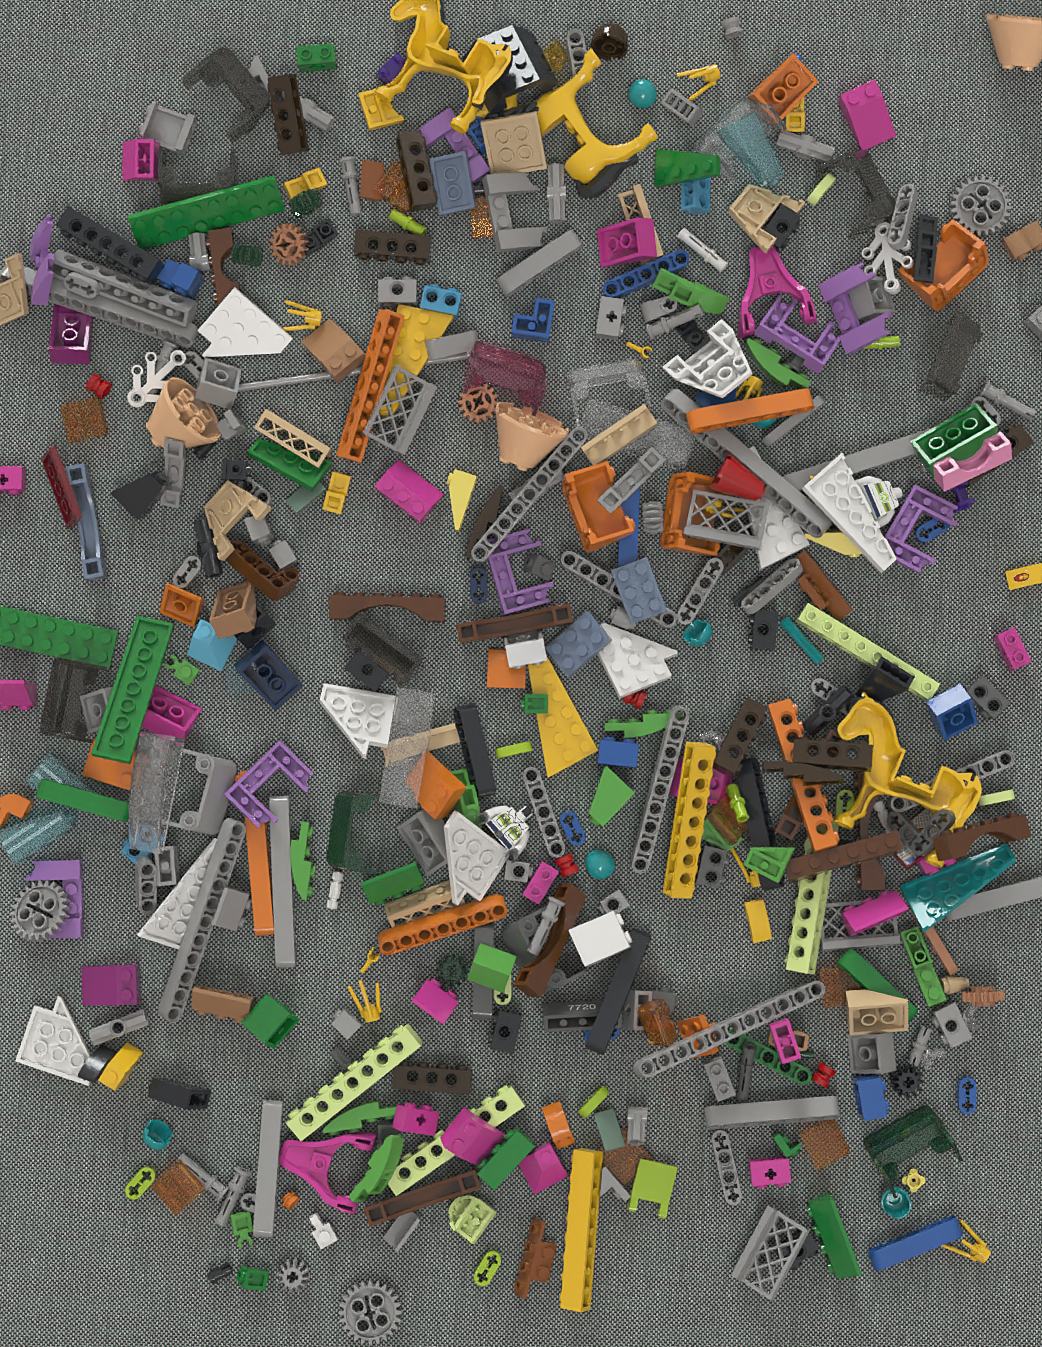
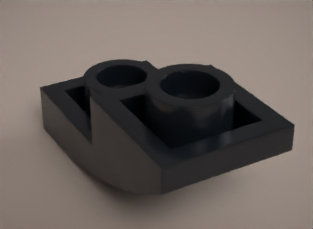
M329 219L314 226L312 231L308 232L304 237V240H309L305 244V247L309 248V250L304 251L306 257L318 251L338 236V232Z
M693 319L674 327V330L694 353L710 341L697 327V323Z
M100 1045L84 1063L78 1073V1077L95 1083L102 1075L108 1063L117 1054V1051Z

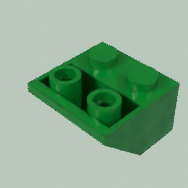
M266 994L241 1024L264 1044L275 1049L300 1019L288 1006Z

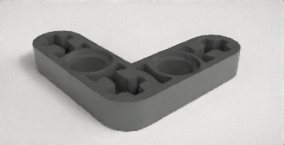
M941 809L920 832L905 814L893 811L887 816V824L893 831L898 830L900 839L915 855L926 856L934 848L933 839L930 836L931 828H936L937 835L935 837L940 836L939 832L947 831L954 825L956 817L951 810ZM944 815H947V817H946V819L948 820L947 822H944V819H945V818L943 817ZM895 817H899V818L897 819V821H898L900 824H895V822H896ZM908 828L912 830V837L910 839H907L905 835ZM920 843L923 844V845H922L923 851H922V850H919V849H920V845H919Z

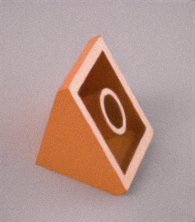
M167 583L159 613L195 627L206 600Z

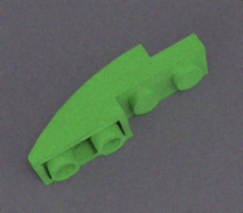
M663 268L659 270L652 284V287L669 294L670 299L689 307L700 304L704 312L717 315L722 314L730 299L698 282L694 284Z
M750 338L747 339L745 347L749 355L769 379L784 389L788 383L799 389L808 388L811 381L808 380L809 378L802 373L796 374L791 371L792 368L790 366L778 363L782 356L778 355L779 352L773 348L767 349L762 346V342L755 338L752 340Z
M648 710L646 714L642 715V722H639V719H627V723H620L619 719L608 720V723H604V732L623 731L624 739L646 736L666 727L670 710H665L664 714H658V710ZM676 711L675 718H681V713H677Z
M466 769L450 771L467 787L455 805L456 811L482 830V826H478L481 823V818L477 817L474 819L480 813L475 786L470 785Z
M301 821L299 840H291L290 860L297 890L302 900H308L309 896L312 897L313 885H310L311 877H315L316 866H313V861H306V857H310L311 846H308V841L313 836L314 827L311 826V822Z
M916 926L900 932L908 961L927 1007L947 1001L919 927Z
M380 1099L356 1105L332 1119L323 1128V1133H328L329 1136L338 1135L343 1130L353 1133L358 1132L359 1128L363 1127L364 1119H366V1122L377 1121L378 1117H385L386 1120L394 1119L397 1105L381 1107Z
M402 1135L388 1136L383 1141V1145L372 1154V1158L368 1161L371 1169L365 1173V1177L354 1186L352 1193L348 1196L352 1202H365L371 1194H381L387 1186L401 1156L404 1143Z

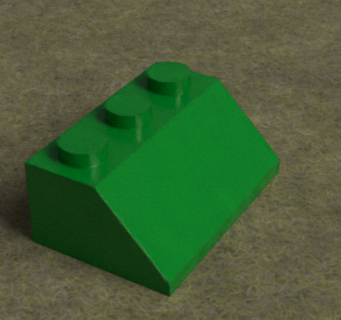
M416 861L360 884L369 903H375V906L385 903V898L393 896V899L403 896V891L411 889V892L422 889L421 884H424L425 881Z
M517 1127L514 1130L510 1129L503 1137L505 1140L501 1145L496 1144L490 1151L491 1155L487 1160L483 1158L477 1165V1175L493 1190L503 1182L535 1147L533 1139Z

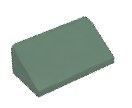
M321 482L313 491L302 486L286 499V502L299 515L327 490Z
M614 1108L595 1113V1121L605 1151L611 1152L625 1147L626 1144Z

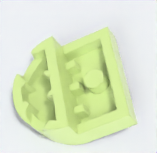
M471 1195L458 1197L449 1207V1224L454 1231L460 1233L470 1243L475 1244L497 1211L478 1197Z

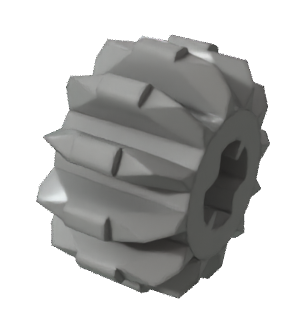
M650 501L643 505V522L646 533L657 534L664 530L663 508L660 502Z
M297 1258L294 1259L293 1264L287 1259L286 1265H280L282 1271L277 1272V1276L282 1277L277 1281L278 1284L285 1283L282 1289L285 1290L288 1286L290 1287V1293L293 1292L294 1287L297 1292H300L301 1286H307L305 1280L310 1279V1276L306 1274L309 1272V1268H302L305 1264L304 1261L298 1265ZM292 1272H296L295 1276L298 1275L295 1279H291L292 1276H289Z

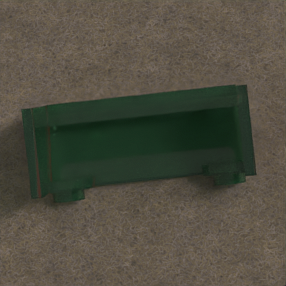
M347 791L337 794L334 802L326 856L327 862L331 867L377 875L383 874V870L362 868V856L358 852L349 851L354 812H367L371 807L372 799L393 802L394 798Z
M929 1106L919 1107L872 1133L864 1140V1147L894 1199L898 1196L891 1182L899 1176L900 1172L897 1164L929 1146L935 1153H944L951 1149L958 1161H963L955 1141L934 1110Z

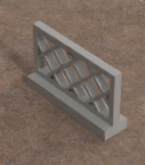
M395 365L362 434L397 454L405 455L437 386ZM399 371L404 375L406 382L397 385L395 377ZM418 382L422 384L419 392L413 394L410 383ZM407 385L409 395L401 398L398 387ZM395 389L397 399L389 402L387 394L389 390ZM410 398L412 406L410 409L405 410L402 400ZM398 402L401 412L393 415L390 404ZM386 406L389 416L381 419L379 410L381 407ZM402 415L404 423L402 426L396 427L394 417ZM390 419L393 429L384 432L382 421ZM378 423L381 433L377 435L369 433L372 425ZM394 432L396 439L393 445L387 442L386 434Z
M693 490L687 524L683 534L686 537L761 551L770 504ZM697 495L705 496L709 503L699 509L696 504ZM719 499L724 500L728 506L718 512L713 503ZM737 503H743L746 510L736 515L732 506ZM711 505L716 514L706 519L701 511ZM756 506L764 507L763 515L757 519L750 511ZM730 508L735 517L725 523L720 514ZM749 512L754 521L744 527L739 518ZM698 513L705 520L700 525L691 524L693 516ZM719 516L724 525L714 529L709 522ZM738 520L742 529L736 533L731 532L728 525ZM756 523L760 528L759 536L750 535L746 529Z
M861 901L826 903V908H830L835 914L829 921L824 918L827 924L822 927L820 939L821 952L848 950L849 948L862 949L898 946L901 943L898 934L897 917L888 921L893 925V933H885L881 930L880 927L884 924L882 923L874 927L876 930L872 935L860 932L861 936L853 935L847 937L841 932L845 925L839 930L831 921L836 915H841L839 911L843 907L862 905ZM828 925L837 931L833 938H825L824 930Z
M767 1206L731 1276L742 1281L770 1301H773L810 1230L784 1215L780 1210ZM781 1217L785 1220L786 1228L778 1230L777 1222ZM800 1229L802 1233L799 1239L793 1240L791 1230ZM787 1232L789 1242L781 1244L779 1234ZM775 1236L777 1246L769 1248L767 1241L769 1237ZM790 1245L791 1254L789 1257L784 1258L782 1248ZM778 1249L780 1259L772 1262L770 1251ZM766 1253L768 1263L759 1265V1256ZM781 1263L782 1271L779 1275H775L773 1265ZM769 1267L771 1277L762 1279L760 1269ZM753 1271L757 1272L758 1281L756 1282L747 1280ZM768 1281H772L773 1286L770 1294L765 1292L763 1284Z

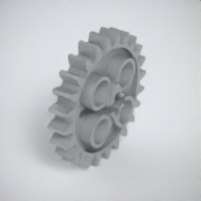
M975 175L973 181L967 178L966 184L961 182L959 184L960 188H955L954 192L956 194L951 196V199L954 201L949 204L953 209L949 213L955 214L952 219L958 220V223L971 233L976 232V237H979L981 233H983L984 237H987L988 231L991 235H994L995 229L1000 231L1001 225L1007 223L1005 219L1010 217L1008 211L1012 207L1007 204L1012 200L1006 199L1009 192L1003 193L1002 190L1005 186L998 187L999 180L992 183V177L986 181L984 175H982L980 180ZM977 190L984 191L986 196H979ZM963 202L970 203L971 208H965ZM982 204L984 207L979 209L977 206ZM990 204L996 205L998 211H993L990 208ZM975 217H982L984 222L978 223Z
M39 880L38 885L32 882V888L25 886V893L19 892L21 897L15 898L17 904L11 905L15 911L10 913V915L15 917L10 920L11 923L15 924L13 929L17 931L19 936L33 943L36 940L42 943L43 938L49 941L50 934L56 937L55 931H62L60 925L67 924L64 918L70 917L66 914V911L71 910L67 906L71 901L66 898L68 894L64 892V888L55 882L51 883L46 880L44 883ZM31 904L37 907L38 909L45 911L50 915H53V918H49L44 914L37 912L32 908H29L28 905Z
M372 1279L369 1280L368 1284H365L364 1280H362L360 1287L354 1283V1290L350 1288L347 1290L349 1296L343 1295L342 1297L346 1302H340L339 1305L344 1308L338 1312V1314L344 1315V1317L340 1318L339 1322L346 1323L342 1329L346 1330L349 1328L347 1336L354 1334V1341L361 1338V1344L368 1340L369 1345H371L374 1339L379 1344L381 1337L387 1341V1333L393 1336L392 1328L398 1329L399 1327L395 1322H401V1317L397 1316L402 1314V1309L397 1308L401 1305V1301L395 1302L398 1294L392 1295L391 1293L394 1288L392 1287L387 1290V1283L380 1286V1280H377L376 1284H373ZM365 1295H368L371 1311H374L373 1320L376 1325V1329H374L372 1326L370 1313H366L368 1310V1304L365 1299ZM375 1295L380 1296L382 1303H374L372 1297ZM355 1301H361L364 1307L362 1309H356L353 1303ZM379 1315H385L388 1321L385 1323H381L378 1321L377 1317ZM366 1320L369 1326L361 1328L358 1322Z

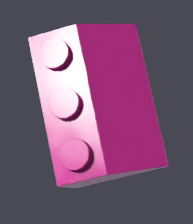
M400 460L389 468L374 486L379 493L419 524H422L444 496L442 492Z
M156 685L142 727L181 747L189 736L202 708Z
M886 890L879 894V898L873 900L870 897L861 901L862 905L858 907L851 905L844 908V912L840 916L851 937L903 915L908 910V907L896 890L891 893L890 890Z

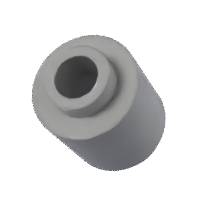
M618 606L617 609H612L609 619H612V624L627 630L629 628L634 629L635 624H630L625 608Z

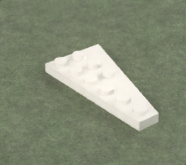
M754 446L749 448L753 453H755L759 458H761ZM765 496L761 500H756L770 504L761 551L755 550L759 560V571L810 545L800 526ZM756 506L750 511L757 519L763 515L764 507ZM748 512L749 522L751 523L754 519ZM755 523L751 526V532L753 536L758 537L760 528Z

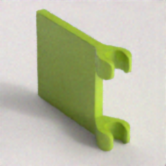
M640 1158L631 1197L627 1204L628 1210L636 1212L638 1198L660 1203L657 1215L659 1218L665 1219L678 1167Z

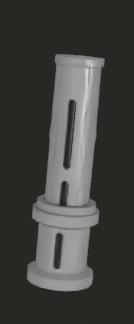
M344 157L339 159V164L342 166V180L346 184L350 216L362 215L356 181L358 173H356L354 164L356 158Z
M697 304L668 318L661 317L657 322L647 323L646 329L653 340L655 336L665 332L670 333L672 328L703 316L704 313L700 304Z
M163 340V347L160 354L157 355L155 375L171 360L172 352L179 348L177 345ZM152 388L147 394L156 395L158 389Z
M988 380L979 393V396L989 398L995 405L1001 404L1029 421L1032 420V416L1036 413V410L1005 394L1004 389L994 387Z
M551 896L549 897L550 901L546 910L542 912L543 918L527 950L539 956L553 923L558 921L557 916L561 907L565 906L564 902Z
M185 1152L176 1160V1163L180 1164L204 1185L205 1191L208 1190L217 1197L216 1200L218 1202L229 1190L228 1186L225 1187L217 1180L216 1175L211 1176L186 1155Z
M236 1166L234 1178L228 1184L229 1191L215 1220V1223L225 1227L237 1199L240 1193L245 1191L244 1186L247 1179L252 1175L251 1171L243 1167Z

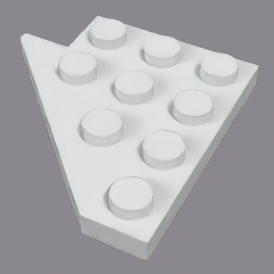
M235 287L197 330L212 343L202 354L203 357L281 353L293 339Z
M601 624L612 641L597 655L619 699L671 678L672 675L665 660L677 656V650L609 624Z
M323 684L320 704L362 758L366 759L369 745L383 748L389 747L399 696Z
M454 811L444 826L452 903L459 905L466 893L474 899L481 901L510 855L505 858L508 852L506 848L459 812Z
M59 995L57 997L53 1011L37 1005L34 1006L15 1061L89 1086L91 1082L79 1078L78 1073L91 1054L62 996Z

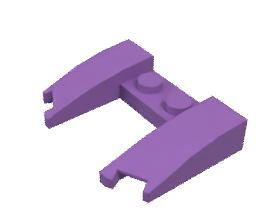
M448 108L418 130H421L422 136L426 139L425 149L445 138L454 153L467 151L472 183L474 185L486 175H490V169L482 156L478 154L468 136L458 133L450 126L449 123L456 116L452 109ZM412 150V154L417 155V152Z
M47 215L39 224L30 244V261H35V268H38L31 288V304L47 306L53 279L52 265L54 254L48 253L53 227L52 216Z
M859 263L818 285L824 302L830 303L842 333V336L839 338L846 354H855L891 333V330H885V319L892 318L891 311L860 325L848 293L876 277L873 272L867 275L860 269L864 266L863 263Z
M779 295L754 334L769 344L772 340H775L805 359L803 365L819 374L840 342V338H836L830 330L835 324L830 321L818 341L814 343L784 324L798 300L793 298L791 304L782 303V297Z
M914 485L884 537L887 539L896 557L894 562L917 573H921V568L929 562L931 565L935 564L936 559L905 544V541L921 513L956 528L957 521H953V510H958V506Z
M529 529L508 534L486 560L492 573L502 616L549 603L551 600L546 599L548 588H553V581L517 591L508 556L542 545L539 540L534 543L527 535L530 532ZM497 537L487 540L488 543L495 544Z
M280 740L224 794L257 828H261V823L272 820V823L278 821L253 796L270 777L280 769L301 790L307 793L309 787L306 786L308 778L314 775Z
M83 860L34 861L33 864L36 866L32 874L26 876V881L62 880V888L68 894L66 898L71 901L67 904L71 910L66 911V914L70 917L64 918L67 924H61L62 931L56 930V937L50 934L49 938L84 937Z

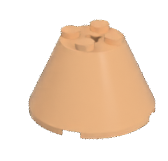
M987 14V23L998 61L1002 64V68L1013 69L1015 66H1022L1021 70L1033 71L1034 67H1038L1042 60V18L1015 15H998L997 18V14Z
M172 377L164 383L149 421L146 423V427L152 435L151 441L157 447L161 446L164 448L165 438L184 441L185 448L214 443L221 436L220 431L216 427L219 420L210 404L195 399L196 389L182 379Z
M498 403L495 410L499 460L504 463H513L517 469L527 471L528 468L533 469L568 436L569 429L567 427L566 429L562 428L563 423L550 415L523 406L522 409L513 407L514 403Z

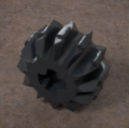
M905 1065L903 1071L898 1066L897 1070L899 1073L892 1072L896 1079H890V1083L896 1084L892 1087V1090H898V1096L901 1097L904 1094L905 1098L909 1099L910 1092L916 1097L915 1090L922 1091L918 1084H923L924 1080L918 1079L922 1076V1073H916V1067L913 1066L910 1069L909 1065ZM908 1077V1079H910L911 1082H909L906 1086L903 1083V1081H905Z

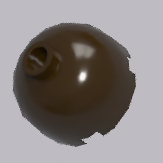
M606 23L595 30L590 46L597 57L611 61L612 57L620 60L626 56L628 51V35L621 26Z

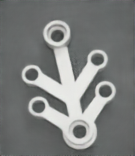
M883 222L875 228V239L869 247L862 250L861 254L865 260H871L874 257L875 250L882 243L881 252L871 265L865 267L864 272L868 275V271L873 269V273L876 275L878 268L884 261L887 277L884 288L889 294L894 295L900 291L901 284L895 278L892 258L900 262L906 269L911 268L914 261L910 256H904L890 247L887 242V236L891 224ZM883 229H886V232L884 234H881V231ZM908 239L907 246L901 248V250L907 251L910 249L911 242ZM871 251L869 256H865L866 252ZM906 260H910L908 265L904 264ZM894 282V286L890 288L889 284Z
M173 351L170 356L171 360L156 375L155 362L157 355L154 352H148L145 355L147 361V383L142 388L141 375L143 374V368L140 365L132 367L133 389L127 396L130 405L141 407L145 402H157L159 395L147 393L152 388L162 389L166 381L161 380L175 366H181L185 363L186 356L182 351ZM149 354H153L155 356V359L153 361L148 360L147 357ZM176 355L182 356V360L180 362L175 361ZM136 367L141 369L140 374L134 373ZM136 394L141 396L138 402L134 400V395Z

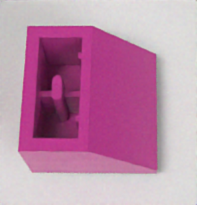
M134 139L123 142L122 181H160V143L154 139Z

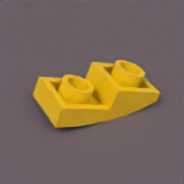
M763 898L744 902L751 941L757 943L772 939Z

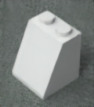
M612 911L569 930L584 966L594 965L631 948L630 943L633 941L629 932H625L622 927L624 921L620 913L616 914V911Z

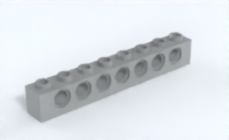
M60 249L53 253L52 271L54 272V278L63 281L69 273L77 272L96 280L101 287L98 294L184 327L195 318L197 301L147 282L143 283L137 278Z

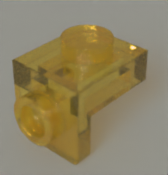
M555 40L543 50L552 71L558 72L565 67L564 64L570 60L559 40Z

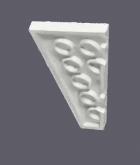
M841 453L810 480L802 490L882 573L896 560V557L887 539L883 537L878 521L875 522L871 514L872 510L860 486L853 479V472L847 467L844 461L845 457Z
M216 838L210 842L137 934L139 937L179 949L211 858Z

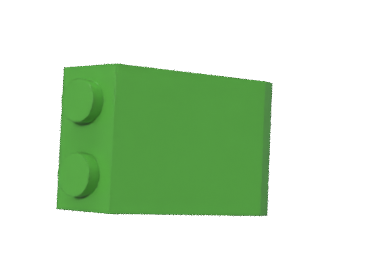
M607 766L602 771L588 812L591 816L589 820L596 827L599 825L603 827L635 793Z

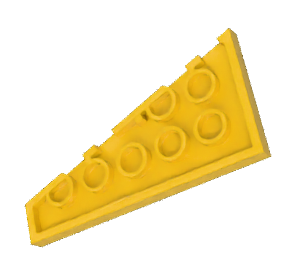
M398 304L396 313L402 314L405 317L385 385L395 365L418 376L428 361L425 341L443 337L454 316ZM398 371L395 377L397 385L406 382L404 375ZM407 385L398 387L401 398L405 397L408 392ZM395 389L389 390L387 394L389 402L397 399ZM398 402L390 404L393 415L399 408ZM386 406L381 407L379 410V415L382 417L389 416Z
M547 657V661H543L540 665L528 664L533 694H548V714L536 715L547 777L549 778L597 752L598 749Z

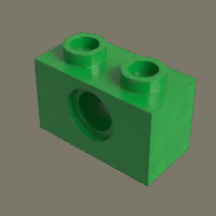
M334 43L296 46L297 65L300 73L337 69Z

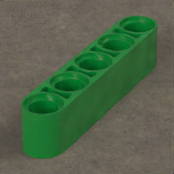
M43 778L40 780L36 794L37 798L122 822H127L132 803Z
M849 948L837 961L838 966L863 989L906 999L852 948ZM908 1001L909 1023L918 1013V1010Z
M728 1029V1032L732 1033L733 1029ZM745 1034L739 1035L735 1043L725 1042L729 1047L742 1054L744 1044L752 1042L756 1047L754 1053L755 1061L800 1085H806L811 1081L812 1075L810 1070L796 1061L789 1062L788 1070H780L781 1062L777 1051ZM765 1052L772 1053V1059L768 1062L763 1061L762 1058ZM801 1070L806 1071V1078L798 1080L797 1073Z

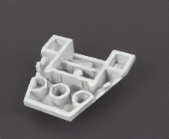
M721 319L707 330L711 341L685 362L676 355L663 366V369L674 380L724 398L750 377L752 371L733 329Z

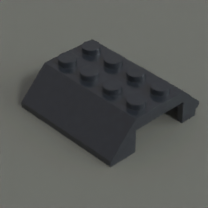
M511 25L478 38L490 44L509 45L513 56V63L508 74L486 93L484 104L490 115L507 108L505 99L537 85H540L541 92L544 94L553 90V86L558 84L534 34L528 32L527 29ZM475 43L471 46V48H470V49L468 50V52L465 54V56L463 57V61L466 60L467 56L469 55L470 51H471L472 48L474 47Z

